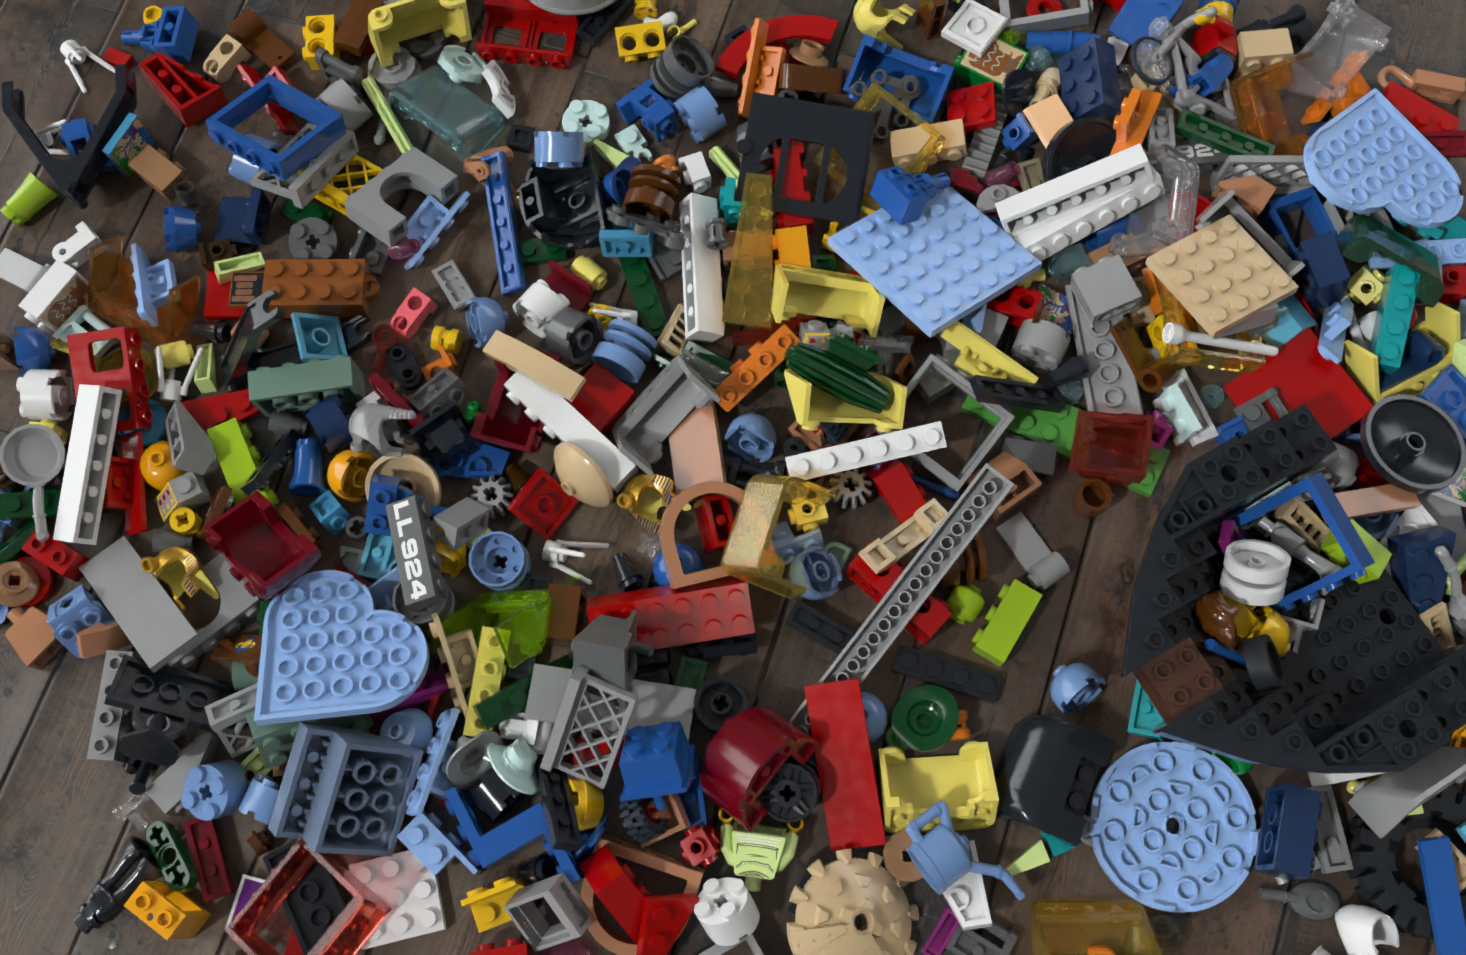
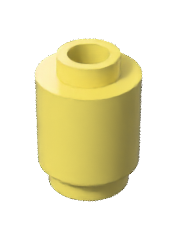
M581 255L572 263L570 269L573 274L591 284L593 291L604 287L607 282V272L590 257Z
M185 340L160 345L163 368L166 367V370L190 365V359L195 357L192 345H186Z

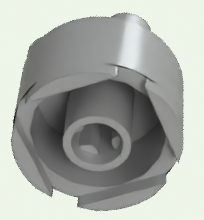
M341 77L316 98L317 101L343 114L345 129L354 132L374 115Z
M1026 319L1022 322L1012 346L1011 359L1018 364L1032 367L1038 374L1047 375L1048 371H1053L1061 365L1070 342V336L1066 338V331L1052 322L1040 320L1038 324L1032 323L1033 319Z

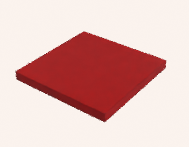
M1310 328L1280 347L1276 356H1267L1222 387L1223 392L1236 408L1268 389L1276 387L1279 392L1278 397L1288 412L1306 404L1330 439L1362 419L1368 410L1373 407L1372 403L1340 364H1336L1332 360L1328 361L1321 356L1318 351L1319 339ZM1268 400L1262 403V406L1273 422L1279 419Z

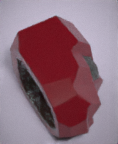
M954 167L949 186L970 203H977L979 195L985 190L984 184L979 182L975 175L970 174L969 170Z

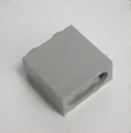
M1119 254L1113 257H1103L1092 266L1080 267L1071 275L1070 287L1092 328L1140 307L1142 295Z

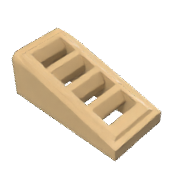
M681 303L676 307L657 340V347L673 359L677 356H682L689 341L685 339V331L676 325L679 322L685 326V320L680 317L681 313L684 314V306ZM673 330L682 335L681 338L674 334ZM670 337L678 343L676 345L669 341Z
M1297 498L1277 508L1272 517L1304 538L1306 541L1305 545L1312 551L1320 553V547L1330 528L1304 501H1300ZM1301 516L1302 520L1299 523H1297L1296 521ZM1309 524H1311L1312 526H1311V527L1308 529V531L1306 532V531H1305L1306 527H1307ZM1319 530L1321 533L1314 540L1312 537Z
M1440 602L1420 614V618L1443 650L1456 646L1446 603Z

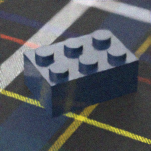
M1094 37L1058 59L1063 104L1073 120L1086 117L1108 119L1121 111L1122 100L1114 45Z
M1332 231L1301 241L1298 251L1295 252L1296 257L1294 261H1301L1305 266L1292 277V280L1299 284L1300 292L1311 312L1333 305L1335 302H1341L1351 276Z
M1288 783L1267 788L1254 871L1285 880L1309 879V875L1313 873L1315 867V860L1312 857L1313 848L1319 839V830L1316 829L1317 820L1323 811V802L1320 801L1321 792Z

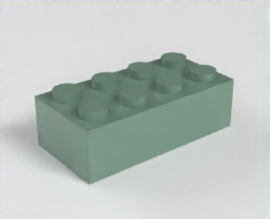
M338 355L334 356L333 359L323 361L311 359L307 363L302 364L285 363L282 367L276 368L259 367L256 371L247 372L249 401L266 417H270L273 411L279 412L280 410L289 414L303 412L334 394L337 395L343 406L356 404L366 397L364 374L350 356Z
M255 710L245 713L254 741L266 768L279 766L288 761L300 721L257 726L254 722ZM370 713L305 720V722L332 725L361 732L374 726Z

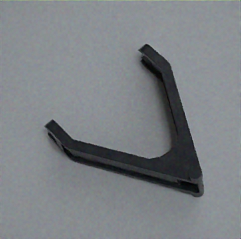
M127 63L115 66L116 91L85 148L75 157L66 160L54 159L25 121V97L23 90H13V81L2 82V110L49 174L59 191L67 196L78 209H85L88 206L87 198L109 159L102 150L130 112L133 113L137 107L136 78L134 72H127Z
M268 290L245 306L224 355L219 357L227 393L240 391V387L247 386V372L256 371L259 367L276 368L282 367L285 363H303L300 358L297 340L270 348L255 349L262 331L285 316L286 312L281 307H276L271 312L269 311L270 302L279 297L281 293ZM357 315L341 325L347 355L373 340L375 334L372 331H368L362 336L360 334L361 326L371 320L369 317Z

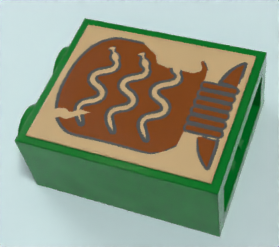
M997 37L981 58L965 50L963 55L959 53L953 64V67L956 68L954 78L970 86L993 81L996 87V94L1002 95V85L1006 75L1015 69L1023 70L1030 53Z

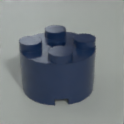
M336 394L303 411L306 419L312 424L314 432L330 455L348 446L353 441L349 433V420L351 416L345 412L344 406Z

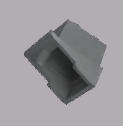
M632 610L627 619L599 615L575 636L571 643V651L573 652L572 674L579 665L590 669L589 675L633 694V686L631 685L637 671V653L652 656L654 652V646L637 642V611ZM588 686V693L602 697L599 689ZM620 698L612 700L617 707L624 709L628 707L629 702Z

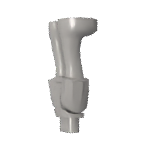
M1264 516L1258 523L1267 532L1264 537L1270 536L1272 544L1288 552L1290 558L1294 556L1308 564L1320 575V579L1343 569L1341 566L1309 550L1305 546L1306 541L1304 538L1279 521L1273 523ZM1325 587L1318 590L1323 596L1328 593Z

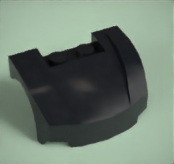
M589 151L585 154L583 167L552 170L546 167H536V162L531 159L528 163L530 168L527 171L525 181H520L519 204L527 227L550 247L577 250L599 245L600 230L613 229L612 221L607 219L608 215L606 214L600 181L604 179L600 161Z

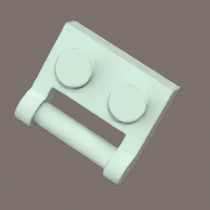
M82 305L52 336L68 348L67 335L87 332L80 326L83 321H87L97 330L110 329L111 327L95 316L91 308L87 305ZM117 338L93 342L95 363L112 345L119 343L120 340Z
M1177 383L1167 387L1157 399L1152 401L1155 410L1158 409L1159 412L1169 417L1167 421L1174 428L1171 433L1174 436L1173 442L1176 447L1190 441L1202 429L1201 424Z

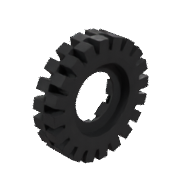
M1450 785L1422 804L1423 814L1407 815L1383 838H1379L1361 817L1352 818L1347 831L1353 834L1352 840H1346L1349 853L1352 856L1353 869L1347 870L1349 879H1357L1359 886L1353 889L1361 901L1369 902L1372 908L1390 916L1400 933L1411 934L1412 937L1434 939L1426 892L1410 884L1399 869L1397 862L1399 843L1412 830L1419 828L1434 830L1436 828L1445 836L1450 837V841L1466 857V843L1455 830L1456 827L1466 821V792L1457 793L1458 787ZM1465 887V888L1460 892V898H1461L1462 909H1463V914H1464V920H1465V925H1466V887Z

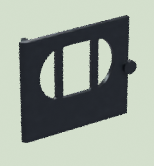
M753 92L745 139L739 140L736 144V150L742 155L735 201L748 202L749 208L848 224V226L859 221L877 114ZM781 139L782 146L774 193L770 194L761 183L758 164L764 150L771 143ZM791 140L824 146L815 202L781 196ZM834 148L841 155L845 163L846 182L842 191L834 199L824 203L823 196L831 149Z

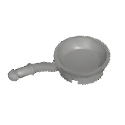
M400 47L401 52L393 54V65L382 68L376 52L368 61L367 77H373L390 108L392 100L412 95L419 89L423 81V70L419 62L403 47ZM380 117L377 123V131L373 138L376 145H382L385 142L387 127Z
M26 424L15 428L5 437L0 447V464L3 472L12 481L34 488V515H32V518H34L35 536L38 541L45 542L49 538V532L46 523L47 514L44 509L43 486L54 479L61 469L64 468L67 452L62 439L52 429L41 424Z
M1437 546L1434 553L1443 564L1444 570L1449 573L1451 582V595L1448 597L1446 606L1452 631H1457L1461 634L1460 639L1465 643L1466 596L1462 594V583L1457 569L1458 563L1453 560L1449 551L1444 546Z

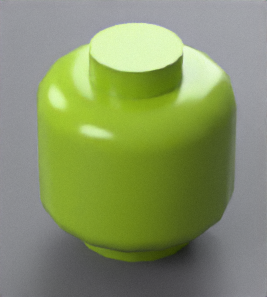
M968 583L966 586H955L946 600L950 607L949 611L952 613L950 618L963 625L966 622H974L985 604L983 597L980 595L981 590Z

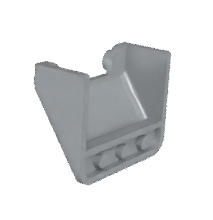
M1442 746L1402 772L1385 773L1370 784L1365 780L1352 790L1355 795L1347 803L1379 838H1383L1410 812L1450 785L1458 787L1466 780V748Z

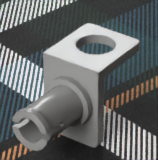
M1317 598L1312 600L1306 622L1282 615L1290 627V639L1288 642L1290 643L1288 653L1298 654L1303 631L1318 630L1325 599Z

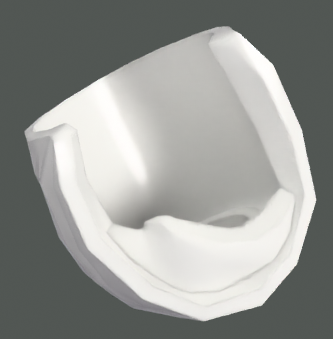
M1357 904L1345 905L1335 913L1334 919L1338 933L1348 955H1378L1379 951L1375 947L1378 944L1399 947L1397 926L1394 920L1387 914L1375 908Z

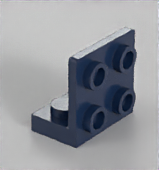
M252 188L248 198L223 196L213 239L218 241L229 238L233 244L262 246L271 201L264 191L260 188Z

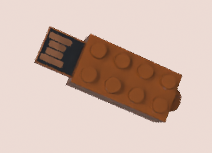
M365 259L265 260L264 271L232 272L228 306L230 308H245L249 302L264 292L272 290L281 294L270 302L269 311L271 312L276 307L284 308L286 313L283 318H292L291 314L293 312L338 317H355L357 315L369 317L370 301L379 296L380 285L376 278L372 276L373 272Z

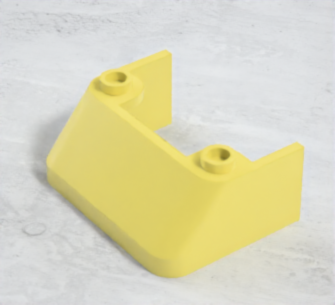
M776 264L771 308L776 323H781V320H790L797 313L844 320L846 324L852 326L854 331L861 332L867 329L870 336L876 338L885 297L864 277L790 264Z
M1428 297L1425 299V321L1411 329V331L1423 330L1446 348L1445 356L1435 366L1380 394L1378 356L1347 340L1344 342L1346 373L1373 406L1380 400L1393 395L1402 394L1417 397L1445 366L1452 364L1454 343L1461 340L1460 312Z

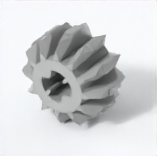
M854 468V472L846 470L844 473H835L836 478H830L829 484L833 486L829 488V494L835 495L833 502L836 504L843 501V509H846L847 503L851 504L853 510L857 508V502L864 506L866 504L865 497H871L872 494L869 490L872 487V481L866 480L868 477L867 472L859 475V468ZM847 484H851L852 488H855L853 492L846 488Z
M490 475L489 482H486L484 478H480L482 485L480 487L473 485L472 489L476 493L470 495V499L490 508L489 516L492 520H495L498 512L502 517H505L506 514L503 509L507 508L510 505L509 501L515 498V495L511 493V484H505L506 481L503 477L496 481L494 475ZM495 493L497 498L495 500L491 498V501H489L488 497L491 494L494 496Z

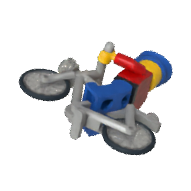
M1198 0L1199 4L1196 8V13L1187 17L1173 28L1167 16L1155 18L1149 26V36L1138 38L1131 47V63L1137 75L1144 82L1159 86L1165 84L1170 79L1172 70H1174L1176 84L1169 92L1174 97V102L1177 106H1180L1182 109L1188 108L1192 112L1247 134L1249 120L1241 103L1247 100L1249 95L1245 93V85L1243 83H1232L1227 77L1233 70V63H1235L1237 56V32L1232 21L1240 0ZM1194 24L1201 25V28L1193 34L1192 42L1187 44L1182 38V34ZM1181 55L1185 56V66H1186V71H1185V72H1184V68H1183V63H1182ZM1208 94H1214V98L1212 100L1205 98V96Z

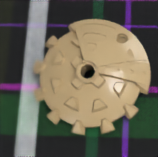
M852 849L836 851V861L824 866L821 860L817 859L807 868L812 876L803 889L796 885L794 886L789 902L797 904L795 922H787V936L793 955H914L917 943L910 940L911 923L919 919L918 907L916 904L909 905L903 891L908 882L895 878L881 866L883 862L882 856L869 852L867 860L852 858ZM857 915H859L861 918V926L859 929H857L855 926V918Z

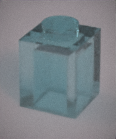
M1079 243L1051 255L1048 262V270L1051 276L1055 277L1057 283L1070 280L1071 275L1078 268L1083 266L1089 267L1091 264L1082 244Z

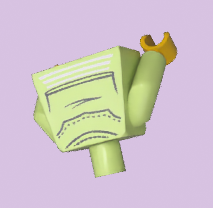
M719 810V819L723 823L720 826L722 841L720 849L727 863L734 866L735 875L745 876V886L748 891H760L762 879H774L775 873L783 871L794 858L798 842L796 834L802 829L804 825L803 820H800L799 828H793L790 823H786V828L758 824L752 833H749L732 817L729 819L722 818L723 810Z

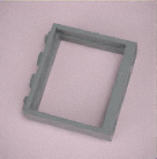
M999 0L1000 15L1008 18V24L1002 30L1003 38L1026 35L1027 30L1050 31L1089 24V14L1093 13L1092 0H1079L1080 8L1011 19L1009 0Z
M930 354L906 385L907 398L931 367L977 402L971 384L968 382L970 377L959 369L956 372L948 367L950 362L938 354L936 356ZM978 402L1000 420L956 477L925 453L914 454L909 457L948 487L958 492L1015 416L1010 413L1011 409L1009 407ZM877 425L873 428L880 435L887 434L877 431Z

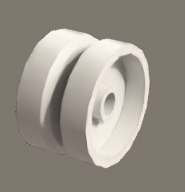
M1256 539L1234 541L1226 548L1219 586L1222 592L1229 598L1243 604L1252 606L1277 604L1284 597L1291 558L1288 552L1270 542Z

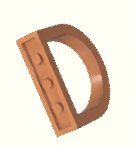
M708 481L692 485L678 493L670 501L663 513L659 539L671 589L778 564L767 521L761 508L748 493L732 484ZM704 494H718L735 501L745 511L750 520L758 556L683 574L674 539V526L681 509L693 498Z
M605 833L595 844L592 854L606 844L612 853L618 857L687 880L684 894H698L705 873V867L699 865L693 867L687 861L646 847L642 848L640 845ZM584 877L580 897L595 917L588 927L589 932L599 944L617 955H636V943L633 940L625 939L615 934L604 923L598 910L596 894L586 877ZM687 920V922L685 923L684 927L682 928L681 932L679 933L678 937L681 935V933L683 932L684 928L686 927V925H687V923H688V920Z

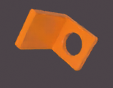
M442 345L437 346L442 358L421 368L427 382L432 379L430 373L436 367L442 369L446 367L458 376L454 368L458 363L452 352L446 353Z

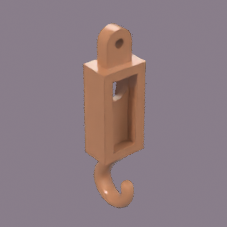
M1391 65L1381 69L1377 76L1378 83L1383 88L1388 84L1385 76L1392 74L1402 81L1406 89L1426 100L1452 105L1457 99L1466 101V78L1417 69L1410 76L1399 67Z

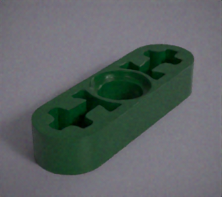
M153 822L147 829L146 840L168 886L175 892L187 893L192 891L197 885L198 873L174 825L169 822ZM172 849H175L176 859L172 864H169L168 854Z

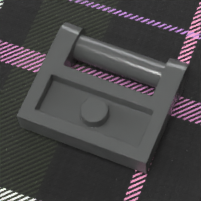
M322 47L318 48L315 53V60L325 79L333 83L341 77L357 96L365 99L367 93L361 84V81L364 79L362 77L363 69L357 65L352 66L330 55L329 51Z
M1276 387L1268 389L1233 409L1236 417L1242 415L1244 418L1243 423L1249 432L1271 420L1262 406V403L1267 400L1279 418L1289 412L1278 397L1279 392Z
M991 920L992 926L985 927L984 929L1003 940V944L999 948L972 930L963 931L959 924L945 948L955 955H1009L1018 939L1019 933L1012 929L1007 930Z

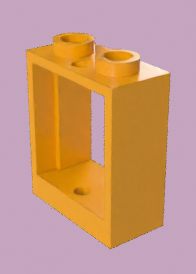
M142 881L124 904V907L167 941L194 938L211 916L209 911L185 892L172 891L167 881ZM150 913L153 914L152 920L148 919Z

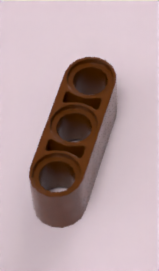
M780 63L778 88L844 95L843 88L846 70Z

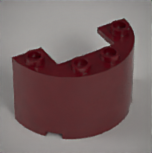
M538 350L562 364L560 355ZM495 360L494 364L499 370L485 413L477 412L469 436L529 454L539 452L546 433L542 430L545 425L539 420L533 422L524 413L527 409L521 403L515 405L506 396L509 391L504 384L516 372Z
M258 490L203 527L209 536L205 539L207 544L214 552L219 550L232 567L229 569L231 575L237 582L241 580L245 582L244 587L253 598L258 595L267 601L322 560L319 548L304 534L297 537L279 519L273 504Z
M757 706L746 709L734 717L728 718L724 722L723 727L706 745V752L700 770L702 789L707 797L749 833H752L768 812L767 809L756 801L757 797L789 756L793 757L801 765H804L820 743L770 707Z

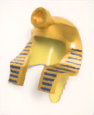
M648 474L636 475L627 482L623 492L617 497V504L621 508H627L649 535H659L661 520L657 519V512L660 507H667L676 496L672 492L674 481L668 477L652 474L651 477ZM687 503L681 510L689 511L691 504Z
M174 546L161 551L156 557H146L141 560L143 571L146 573L153 572L154 577L164 583L167 593L182 613L186 607L178 598L184 591L191 598L200 589L208 593L209 596H212L213 599L217 600L220 598L218 589L202 568L204 565L197 554L191 550Z

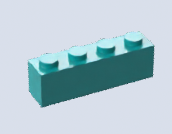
M1394 264L1386 272L1368 350L1378 356V368L1381 373L1391 375L1400 368L1422 269Z

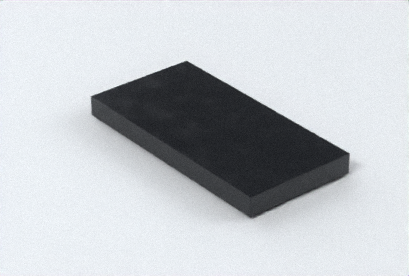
M295 838L262 858L304 955H316L359 929L325 853H314L303 839Z

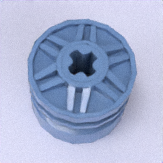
M612 319L608 325L609 330H606L603 336L607 342L602 341L598 343L591 360L594 363L600 364L619 380L632 384L638 383L646 368L643 361H650L652 352L656 350L658 343L654 337L637 325L621 319Z
M502 531L489 532L482 535L473 544L469 553V567L473 576L488 588L498 592L511 591L520 587L525 582L526 573H530L531 558L527 549L512 535ZM502 558L506 561L504 569L499 567V560Z

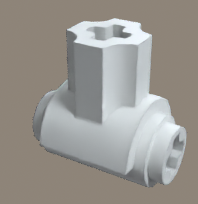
M521 712L500 723L499 729L502 739H521L537 755L545 754L554 727L553 723L525 719V713Z

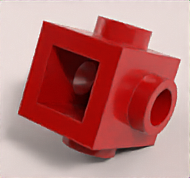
M697 824L685 832L686 838L679 843L682 847L681 853L688 863H691L693 867L702 863L706 867L718 859L716 853L721 851L720 843L722 841L720 834L711 824L702 828Z

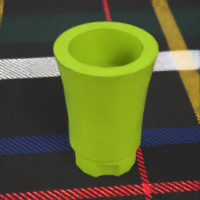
M29 172L23 183L6 201V205L0 211L17 226L21 227L26 220L29 221L38 211L59 195L37 176Z

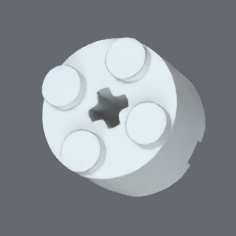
M539 279L513 304V311L517 317L519 314L523 316L525 320L522 323L525 327L544 339L546 337L544 333L546 322L552 320L570 302L563 294L559 293L557 295L545 281Z
M31 369L26 372L24 377H19L16 387L18 392H20V415L31 420H67L72 412H68L69 405L75 404L73 379L65 375L68 372L66 370Z
M726 877L718 880L711 878L704 883L703 890L698 895L699 902L695 905L694 913L712 941L720 946H732L741 942L739 938L743 937L746 933L750 936L758 925L760 914L744 882L741 879Z

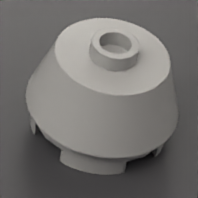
M1333 442L1338 449L1315 465L1313 469L1320 466L1325 467L1320 472L1323 475L1330 473L1332 477L1327 480L1328 484L1335 482L1332 490L1337 489L1340 492L1354 483L1357 478L1354 474L1360 463L1353 450Z

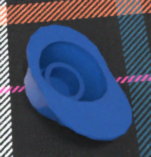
M626 157L615 170L604 177V200H609L613 204L623 205L625 194L629 189L628 183L631 179V171L635 166L642 164L639 159Z

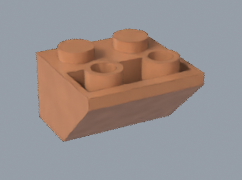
M1256 175L1223 180L1219 182L1208 200L1213 202L1223 191L1232 189L1235 192L1232 198L1255 221L1277 187Z
M1006 451L987 464L1014 483L1015 486L991 516L997 521L1035 494L1042 485L1026 463ZM982 468L968 477L965 481L967 486L970 485Z

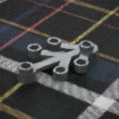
M882 69L872 72L870 79L874 85L884 84L896 89L889 94L867 87L863 81H856L851 85L850 91L853 96H864L876 100L861 109V111L876 113L881 110L877 126L874 129V138L881 140L888 136L889 129L887 124L893 102L900 99L898 113L893 117V125L896 128H902L908 124L907 112L910 101L916 98L921 90L920 82L916 77L907 75L898 79L886 75ZM876 73H879L882 76L881 81L876 80ZM907 83H910L913 87L911 92L906 88ZM856 84L861 86V93L856 92ZM899 116H901L904 119V123L902 125L899 124L897 121ZM878 128H882V129H883V131H884L883 136H879V135H878V133H877Z
M613 204L612 207H607V219L616 225L628 227L629 223L632 222L634 233L647 236L649 231L665 237L664 245L675 250L684 249L686 239L684 238L685 234L678 231L680 223L666 220L665 224L659 223L661 215L658 213L647 211L646 216L628 212L627 207L620 204Z

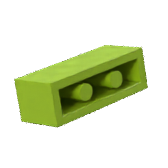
M1016 579L1010 585L1005 583L998 594V597L1001 598L997 607L992 605L984 618L988 620L984 630L979 627L971 640L975 643L972 651L1000 667L1007 659L1043 595Z

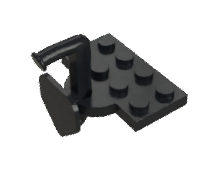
M128 655L123 656L104 704L133 711L132 723L136 731L123 734L119 744V751L123 755L141 760L134 781L129 785V791L132 794L142 795L146 791L145 785L153 764L170 766L176 763L180 748L172 740L183 735L189 726L214 732L210 727L205 706L229 696L233 683L166 665L154 673L143 659Z

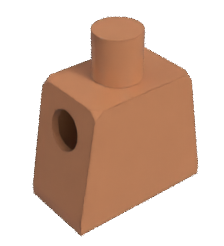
M18 606L8 612L7 618L13 625L6 631V638L26 666L41 670L64 647L54 637L53 628L47 623V612L34 606L30 607L27 611Z

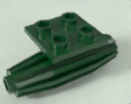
M842 332L840 334L826 335L824 340L828 342V351L801 342H797L795 346L789 345L784 355V359L787 360L786 366L803 379L809 381L813 386L850 405L878 414L885 408L892 391L867 372L869 368L875 364H881L883 360L877 356L878 351L865 344L863 346L853 343L855 340L853 337Z

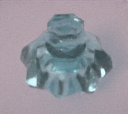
M1042 45L1030 46V54L1026 63L1027 69L1039 72L1050 68V65L1053 63L1050 51Z
M1080 380L1057 386L1066 406L1080 403L1081 395L1084 393Z

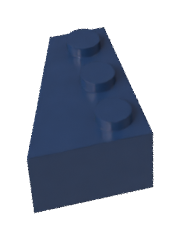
M1440 525L1387 537L1388 551L1392 554L1389 559L1391 578L1419 617L1421 613L1442 602L1448 572L1444 570L1443 564L1434 551L1437 546H1444L1452 557L1457 534Z

